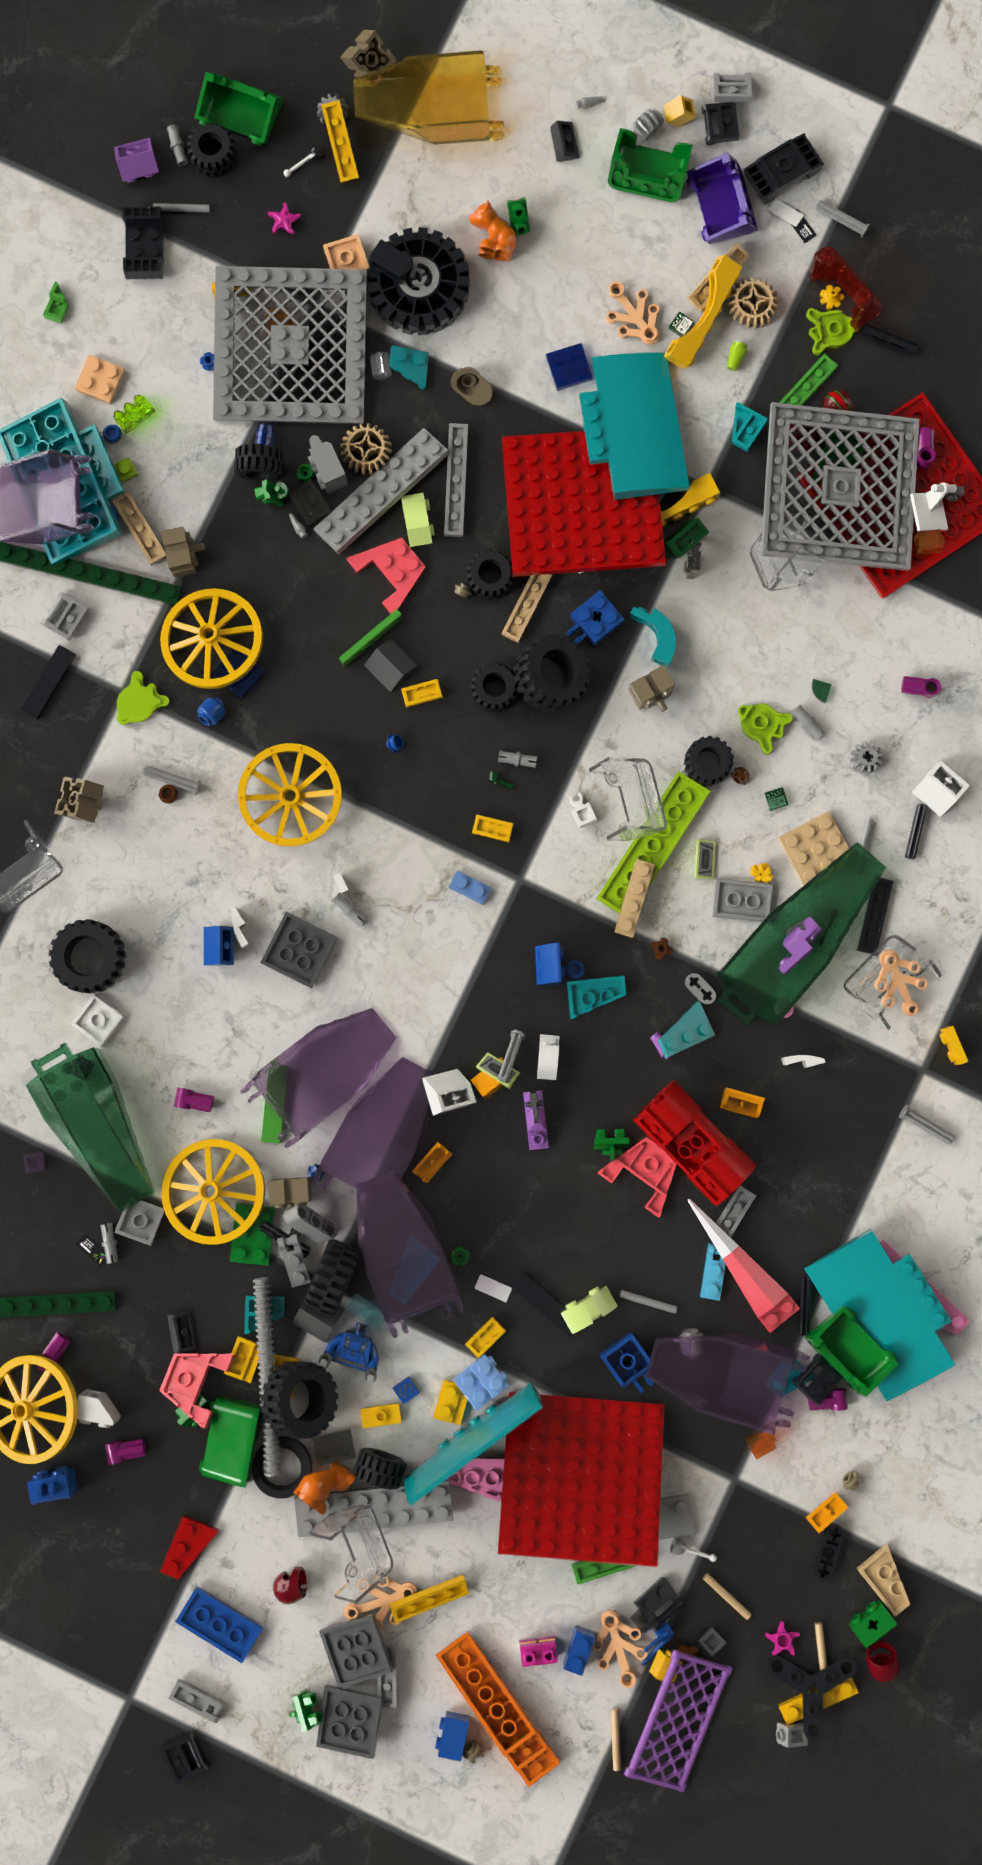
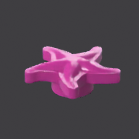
M283 203V209L280 212H268V216L276 221L272 229L274 234L279 229L286 230L291 235L294 234L291 226L292 223L301 218L299 213L296 215L290 214L286 203Z
M780 1621L777 1633H765L766 1637L775 1643L772 1655L775 1656L783 1649L790 1651L791 1655L795 1654L791 1642L795 1637L800 1636L799 1632H787L784 1629V1622Z

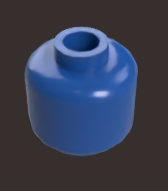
M206 698L197 709L198 719L207 726L217 725L226 713L223 701L219 698Z

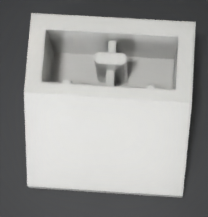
M940 760L911 793L941 817L970 785Z
M458 1069L422 1078L433 1116L476 1103L470 1082Z
M86 1389L78 1395L77 1419L79 1423L91 1424V1422L99 1423L98 1426L110 1428V1426H113L120 1420V1413L105 1392Z

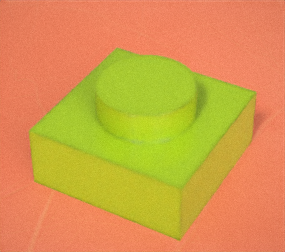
M129 457L113 464L121 484L138 476Z

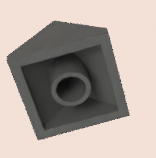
M392 639L376 648L364 665L390 693L418 667Z
M301 1305L292 1323L325 1343L345 1308L339 1305L334 1318L328 1319L306 1310Z

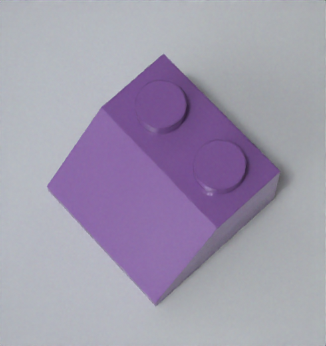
M150 138L114 147L116 162L123 182H134L139 177H152L159 172Z

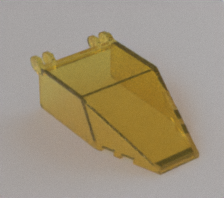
M482 50L405 57L401 62L388 64L384 69L374 70L353 79L355 117L434 145L502 140L504 138L503 131L489 132V128H503L504 122L502 120L489 121L487 85L497 86L502 81L500 77H486V74L490 76L500 74L501 68L499 66L486 65L484 51Z

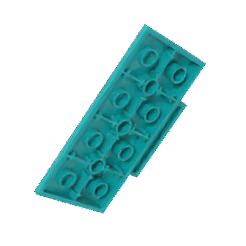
M628 353L592 357L596 391L579 393L589 463L591 465L608 462L614 500L690 490L668 360L664 358L665 353Z
M60 397L0 429L1 445L52 565L91 550L123 534L109 500L125 493L99 429L95 424L79 432L68 403Z
M871 1228L804 1268L831 1313L841 1306H849L855 1312V1321L882 1349H890L897 1358L895 1360L899 1364L877 1386L886 1401L906 1393L956 1365L935 1332L952 1322L910 1253L892 1263Z
M529 1383L503 1404H491L485 1409L486 1413L481 1417L479 1415L475 1416L469 1421L470 1425L465 1429L463 1427L459 1428L453 1433L454 1437L448 1440L446 1438L439 1443L436 1454L405 1476L404 1485L408 1503L412 1506L542 1408L541 1395L534 1385Z

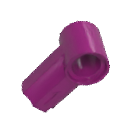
M927 427L919 429L917 467L919 469L928 468L936 456L934 451V430ZM921 455H925L928 460H924Z
M903 676L901 693L920 695L926 698L935 697L941 689L940 682L935 678L924 679ZM932 684L935 686L936 691L931 693L927 690L926 686Z
M177 1087L174 1107L211 1112L214 1096Z
M57 1332L40 1356H47L57 1363L71 1341L64 1334ZM37 1365L39 1370L46 1371L44 1367Z
M834 1388L818 1406L808 1399L809 1410H847L846 1389Z
M144 1439L126 1442L120 1440L105 1444L108 1464H117L124 1462L126 1459L146 1455Z

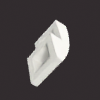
M234 907L231 914L233 928L241 947L245 949L251 945L241 930L247 923L239 910Z
M795 1055L781 1058L783 1065L802 1061L804 1068L825 1063L823 1058L810 1055Z

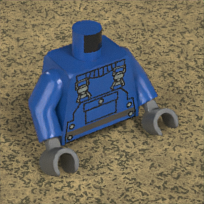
M357 1322L354 1332L346 1330L345 1333H339L329 1341L324 1354L318 1360V1364H320L322 1359H325L327 1361L325 1368H327L330 1362L333 1361L364 1371L366 1381L368 1375H373L375 1382L377 1379L376 1371L379 1355L376 1345L372 1342V1338L365 1336L368 1325Z

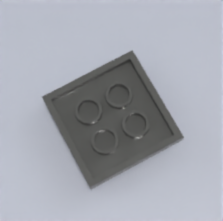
M285 912L260 963L307 987L313 988L338 937Z
M374 1613L329 1626L319 1631L338 1688L390 1674L394 1671Z
M326 1685L321 1709L323 1721L319 1723L316 1747L373 1759L376 1751L383 1697Z

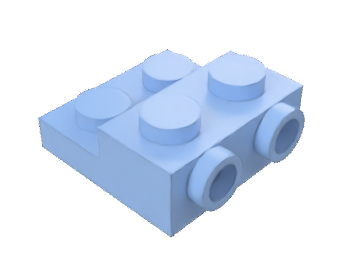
M482 1355L452 1379L476 1411L509 1386L506 1383L508 1381L507 1376L502 1371H497L494 1367L497 1363L490 1355L488 1357Z

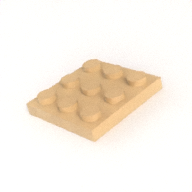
M829 811L778 837L804 888L856 862Z

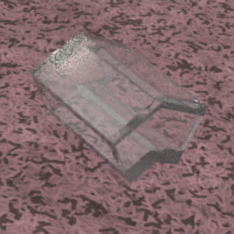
M378 351L376 354H370L373 380H385L392 374L391 367L389 366L388 352Z

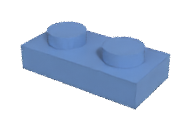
M456 871L449 885V889L482 905L491 890L490 886L459 871Z

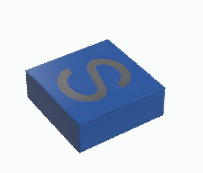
M409 1376L392 1388L403 1404L420 1393Z

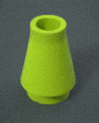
M734 341L733 345H730L726 368L732 371L738 370L739 365L748 352V345L739 341Z

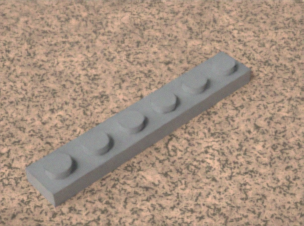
M449 423L448 451L450 454L447 460L444 536L463 537L468 424Z

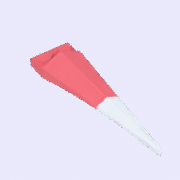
M688 1199L690 1206L721 1255L755 1315L771 1333L800 1309L799 1306L767 1272L691 1199Z

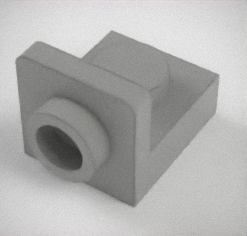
M782 1722L777 1723V1743L787 1748L808 1745V1739L803 1732V1723L786 1725Z

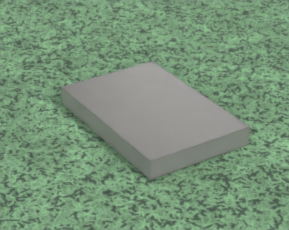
M716 878L712 917L770 923L774 884Z

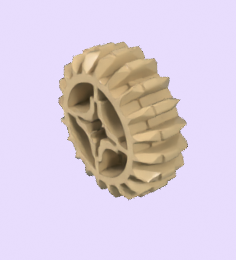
M751 276L749 282L744 278L742 279V284L737 282L736 288L731 289L732 292L728 298L730 302H728L727 306L731 308L729 314L734 315L733 320H740L739 326L744 322L746 323V328H749V325L752 324L755 329L757 324L763 327L764 322L769 323L771 318H774L776 314L774 311L778 309L776 304L779 299L775 297L777 292L771 291L773 285L766 286L767 280L762 283L760 282V277L754 281ZM749 291V295L747 297H743V299H738L740 295ZM751 298L752 301H754V304L756 303L755 308L754 305L750 303ZM768 306L763 313L757 314L758 309Z
M360 423V429L353 426V433L348 430V437L342 438L345 443L341 444V449H343L341 455L345 457L343 459L344 463H349V469L354 467L356 473L361 469L363 475H365L366 470H369V473L372 475V469L375 468L378 472L380 471L379 465L385 467L384 461L390 460L388 455L392 453L391 449H389L391 442L388 441V435H383V429L378 431L377 425L371 428L370 423H367V427L364 428L363 424ZM364 437L362 441L355 442L358 438ZM370 437L377 439L382 447L371 443ZM368 443L369 449L368 451H366V454H364L363 448L367 446ZM351 451L360 454L362 461L357 460L351 454ZM371 456H377L374 460L369 461Z

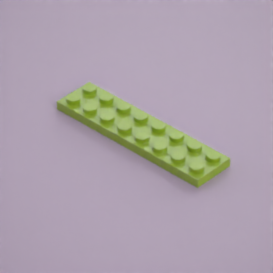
M678 771L596 900L620 914L636 859L655 864L649 888L709 795L710 790Z

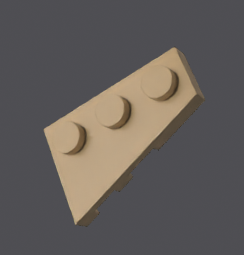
M886 1543L859 1565L857 1570L896 1617L910 1603L889 1546Z

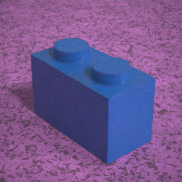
M204 927V965H234L233 927Z
M578 1625L575 1626L563 1661L564 1670L583 1676L595 1641L594 1631Z
M446 1711L445 1717H441L439 1729L442 1730L441 1737L437 1736L435 1749H438V1757L461 1762L469 1725L468 1715Z

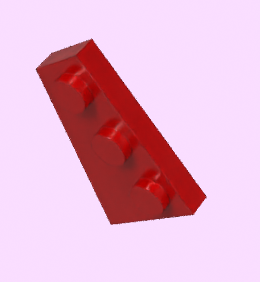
M183 1515L160 1572L179 1579L220 1529Z

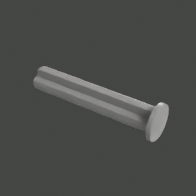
M819 201L816 206L817 211L861 234V238H863L870 225L869 223L866 225L823 201Z
M147 766L144 771L145 776L192 791L194 795H197L201 788V781L195 782L151 766Z
M513 1030L510 1033L511 1041L498 1076L500 1081H508L521 1041L525 1040V1034L519 1030Z
M905 1105L900 1112V1119L905 1118L946 1144L953 1142L954 1135L909 1109V1105Z

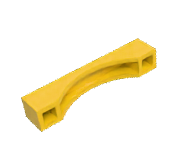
M726 255L716 258L708 273L709 297L703 315L689 332L672 340L664 358L681 369L688 368L694 363L697 350H700L704 345L705 340L703 339L714 326L712 322L721 313L724 300H727L731 295L732 290L730 289L741 276L742 266Z
M710 473L693 480L690 490L686 492L683 498L674 506L661 512L662 528L671 520L673 522L683 518V514L688 512L692 514L698 511L700 506L704 504L708 506L717 501L720 491Z

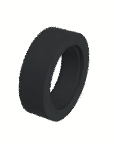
M279 1436L280 1443H278V1446L292 1451L299 1458L301 1472L298 1479L292 1484L279 1486L273 1484L264 1476V1444H262L254 1456L252 1476L255 1484L264 1494L273 1498L284 1499L294 1496L293 1492L303 1477L311 1474L312 1460L308 1449L302 1442L295 1438Z

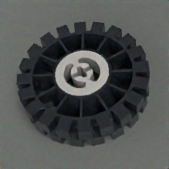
M418 227V232L414 233L412 228L403 229V235L401 236L397 232L390 235L389 241L396 246V249L401 252L405 251L412 256L414 267L409 273L412 289L407 286L405 280L400 285L372 266L368 268L369 294L373 307L377 309V314L383 321L385 319L388 320L390 327L395 330L400 327L402 328V333L410 335L412 331H417L418 335H427V330L431 329L433 333L442 330V325H451L455 321L456 314L460 316L464 310V303L467 302L469 296V268L467 261L465 262V255L462 250L456 248V243L450 237L445 240L443 233L436 230L430 234L428 233V228ZM425 271L432 277V282L428 287Z

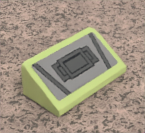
M697 839L694 879L714 880L716 841Z
M488 1052L476 1066L477 1069L509 1089L520 1074V1072L512 1068L508 1081H500L498 1076L503 1061Z

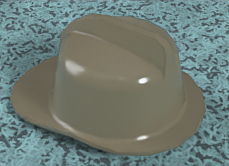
M460 368L451 377L452 388L471 404L484 405L490 401L493 392L492 387L475 368Z

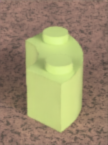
M423 493L403 496L401 500L410 547L431 544V536H435L433 524L429 525L427 511L430 510L429 500L424 499Z
M597 1286L588 1291L589 1295L578 1302L574 1300L566 1305L567 1309L561 1314L572 1334L591 1325L594 1320L600 1316L604 1317L617 1307L607 1286L601 1289Z

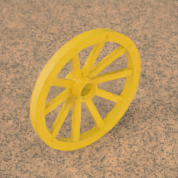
M224 589L199 590L181 599L168 613L161 630V650L169 668L185 683L204 689L221 688L243 678L257 662L263 644L262 625L253 607L238 594ZM213 598L208 623H205L194 603ZM219 599H225L237 604L215 624ZM189 607L201 627L197 628L177 622L176 619ZM242 609L249 615L253 624L221 629ZM172 627L198 634L170 645ZM254 631V642L251 650L221 637ZM208 633H214L211 638H206ZM199 642L182 667L179 668L171 652ZM219 643L247 655L248 658L237 670H234L220 648ZM205 647L204 679L187 674L186 671ZM212 647H214L230 674L221 678L210 679Z
M279 744L260 752L246 766L238 787L239 808L246 824L263 840L283 847L306 845L323 836L334 824L342 802L341 783L332 764L315 749L301 744ZM285 752L298 753L291 785H289L277 754ZM305 754L314 758L321 766L297 787ZM271 756L284 788L256 771V768ZM325 770L328 772L333 789L302 792ZM251 776H255L280 794L246 795ZM289 792L296 793L293 801L286 800V795ZM334 796L329 815L302 800L305 798ZM280 800L272 808L253 820L247 806V801ZM298 805L325 820L323 824L308 834ZM285 806L276 836L265 832L258 826ZM292 808L303 836L299 838H282Z
M208 1139L189 1145L175 1156L164 1175L161 1196L165 1214L172 1226L180 1234L201 1244H224L245 1234L257 1221L265 1202L266 1187L258 1162L247 1150L230 1141ZM211 1147L231 1150L213 1180ZM202 1149H205L206 1181L186 1159ZM236 1154L241 1156L251 1168L220 1183ZM183 1164L201 1186L173 1182L179 1166ZM254 1175L256 1196L223 1190L238 1181ZM210 1186H213L215 1193L210 1197L207 1190ZM171 1188L199 1192L197 1196L173 1208ZM222 1196L255 1201L248 1218L244 1220ZM203 1199L191 1228H187L176 1214ZM216 1202L240 1224L237 1229L222 1235ZM208 1204H210L215 1237L196 1233Z
M40 1355L16 1357L0 1368V1386L5 1379L15 1400L14 1403L0 1397V1405L11 1409V1414L0 1420V1428L16 1420L10 1443L0 1430V1450L12 1460L20 1463H40L57 1456L71 1440L78 1418L77 1396L69 1376L53 1360ZM24 1364L22 1393L20 1395L10 1372ZM31 1364H36L44 1367L46 1371L29 1395ZM53 1374L60 1383L62 1390L35 1401L45 1383ZM65 1396L67 1416L39 1410L40 1406ZM36 1417L65 1423L60 1438L57 1440ZM31 1424L52 1445L44 1453L38 1454ZM23 1425L30 1454L15 1449Z

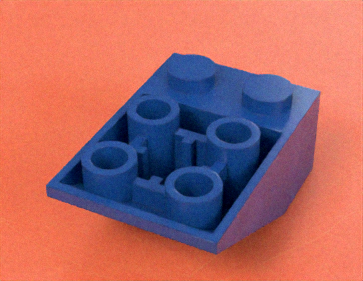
M559 942L535 946L537 986L559 985L564 980L565 967L561 966V961L564 959V948L560 947Z

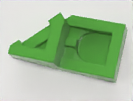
M54 282L49 293L50 300L43 316L45 319L62 324L68 304L58 282Z

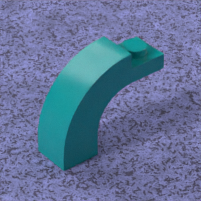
M633 607L629 618L651 628L657 638V647L650 661L661 666L664 665L668 669L676 648V636L672 624L662 612L655 608L651 614H648V610L645 608Z

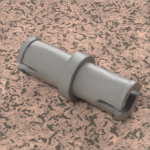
M178 125L168 126L166 130L171 141V150L174 151L177 165L184 166L188 164L189 160Z
M801 705L791 712L802 724L801 727L806 729L815 741L825 734L814 721L815 718L813 716L810 717Z
M500 750L499 756L507 758L498 757V762L514 764L515 767L520 765L536 768L537 763L529 762V760L537 761L538 756Z
M340 892L333 898L332 902L344 912L343 915L352 919L358 927L368 919L355 908L356 905L354 903L351 904Z
M107 1223L108 1231H106L105 1224L100 1225L103 1237L102 1247L105 1249L107 1264L112 1263L111 1255H113L114 1263L119 1261L113 1223Z

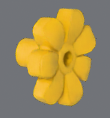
M828 285L826 290L820 292V297H823L820 300L821 304L827 303L826 309L831 310L833 305L838 308L841 305L840 301L844 299V295L839 294L841 289L839 287L833 289L832 285Z
M759 863L758 866L754 864L750 868V874L756 876L754 880L758 883L761 880L763 883H769L774 877L771 874L772 869L768 863Z

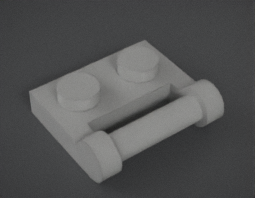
M713 73L714 102H752L751 73H745V75H719V73Z
M60 591L57 596L59 598L46 619H43L40 624L70 641L88 613L89 608ZM67 602L68 605L56 625L52 624L63 604Z

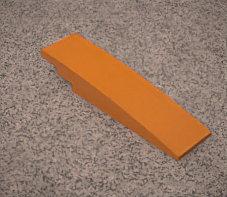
M468 1631L435 1655L503 1756H506L528 1787L561 1763L532 1719Z

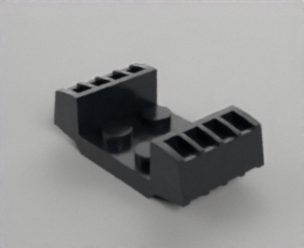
M805 133L759 157L755 162L744 168V174L765 205L775 199L777 192L804 176L809 179L820 172L824 163L807 139Z
M161 206L123 207L126 257H123V272L126 280L163 279V209Z

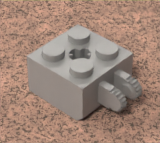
M317 435L310 436L309 443L311 448L309 452L311 456L308 459L313 472L316 473L321 490L325 489L327 494H330L347 486L345 472L332 444L329 442L322 443Z

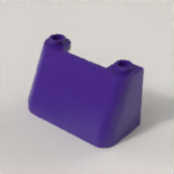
M727 152L687 171L688 178L686 180L688 187L697 193L705 221V226H703V231H701L704 242L713 244L758 231L739 162Z

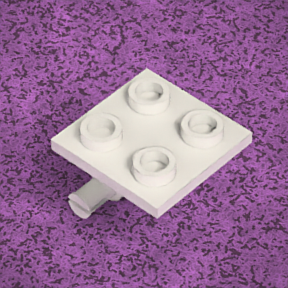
M943 482L932 485L931 491L927 493L910 494L918 531L948 530L942 498L948 492H956L957 487L955 484L949 485Z

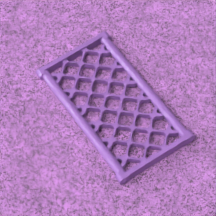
M674 1649L671 1655L672 1660L631 1763L626 1768L624 1775L632 1779L684 1792L688 1776L727 1678L731 1675L733 1668ZM681 1658L690 1661L684 1666H681L679 1663ZM696 1664L705 1665L706 1667L698 1671ZM693 1666L694 1674L686 1678L684 1671ZM712 1668L721 1670V1674L714 1676ZM709 1671L710 1679L702 1683L701 1674ZM681 1673L683 1680L674 1685L672 1683L674 1674ZM697 1678L699 1685L690 1690L689 1682ZM713 1682L716 1685L713 1693L706 1694L705 1687ZM686 1685L687 1692L679 1697L677 1689ZM701 1689L703 1697L694 1701L693 1694ZM674 1691L675 1699L667 1704L664 1701L666 1694ZM690 1696L691 1704L683 1708L681 1701ZM706 1701L708 1703L706 1712L699 1713L697 1706ZM678 1703L680 1710L671 1715L670 1707ZM694 1708L696 1715L687 1720L686 1712ZM666 1710L668 1718L659 1723L657 1720L659 1712ZM682 1715L684 1722L675 1727L674 1719ZM699 1720L701 1722L699 1729L691 1732L690 1724ZM671 1722L672 1730L663 1734L662 1727ZM687 1727L688 1734L680 1739L678 1735L679 1730ZM659 1729L660 1737L651 1741L649 1739L651 1732ZM675 1734L676 1742L668 1746L666 1739ZM691 1738L694 1741L691 1749L684 1750L683 1742ZM663 1741L665 1748L656 1753L654 1746ZM679 1745L681 1753L672 1758L671 1750ZM651 1748L653 1755L644 1760L642 1758L644 1749ZM668 1753L669 1760L660 1765L659 1757ZM684 1757L686 1759L684 1767L676 1769L675 1762ZM656 1760L657 1767L649 1772L647 1764ZM672 1764L673 1772L665 1776L663 1769ZM644 1767L646 1773H638L636 1769ZM660 1771L662 1778H656L652 1775ZM674 1776H677L679 1779L677 1783L668 1781Z

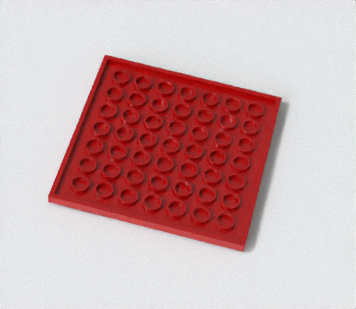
M923 392L889 414L890 416L919 419V429L927 427L934 430V451L936 456L928 468H916L915 493H927L931 491L932 485L944 482L949 485L964 486V495L955 502L942 499L948 525L947 531H918L914 516L910 570L859 566L882 600L982 534V476ZM860 433L859 435L864 439L868 434ZM877 435L881 441L886 437ZM871 437L867 439L868 446L873 449L877 444ZM889 439L883 443L889 451L895 447ZM879 447L873 451L879 459L885 456ZM897 449L892 453V455L895 458L897 454ZM865 450L863 451V454H862L861 457H863L864 455L867 454V452H866ZM921 455L924 460H928L925 455ZM870 456L864 459L870 468L876 464ZM888 458L882 461L888 470L894 466ZM858 464L857 469H861L862 476L866 471ZM878 466L872 470L878 478L884 475ZM813 468L808 472L811 478L815 472ZM895 468L893 471H891V474H892L894 477H895L896 468ZM868 474L863 478L869 487L874 483ZM804 477L799 479L805 488L810 485ZM887 477L881 480L887 489L893 485ZM860 485V494H862L865 490ZM877 485L871 489L877 497L883 493ZM812 487L807 490L812 499L818 496ZM892 488V489L890 490V493H891L893 496H894V488ZM867 493L861 497L867 505L873 502ZM886 495L880 499L886 508L891 504ZM820 498L817 501H815V503L821 510H823L827 506L820 505ZM876 503L870 508L876 516L882 512ZM860 504L857 509L854 508L858 514L864 510ZM893 506L889 509V512H890L892 515H893ZM836 507V508L838 509L839 512H841L845 507ZM830 508L823 512L829 520L835 517ZM848 510L842 514L848 523L854 518ZM866 512L860 516L866 524L872 521ZM885 514L879 518L884 526L890 523ZM838 518L832 523L838 531L844 527ZM857 521L851 524L857 533L862 529ZM875 522L869 526L875 535L881 531ZM892 525L888 528V531H889L891 534H892ZM847 529L841 533L846 541L853 537ZM865 531L859 535L865 543L871 539ZM884 533L878 536L883 545L889 541ZM855 539L850 543L859 545V543ZM874 541L868 545L878 547Z
M585 431L502 437L513 577L666 566L659 494L614 500L608 462L590 465Z
M509 1392V1398H511L516 1393ZM541 1395L542 1408L506 1434L497 1554L658 1567L664 1404Z

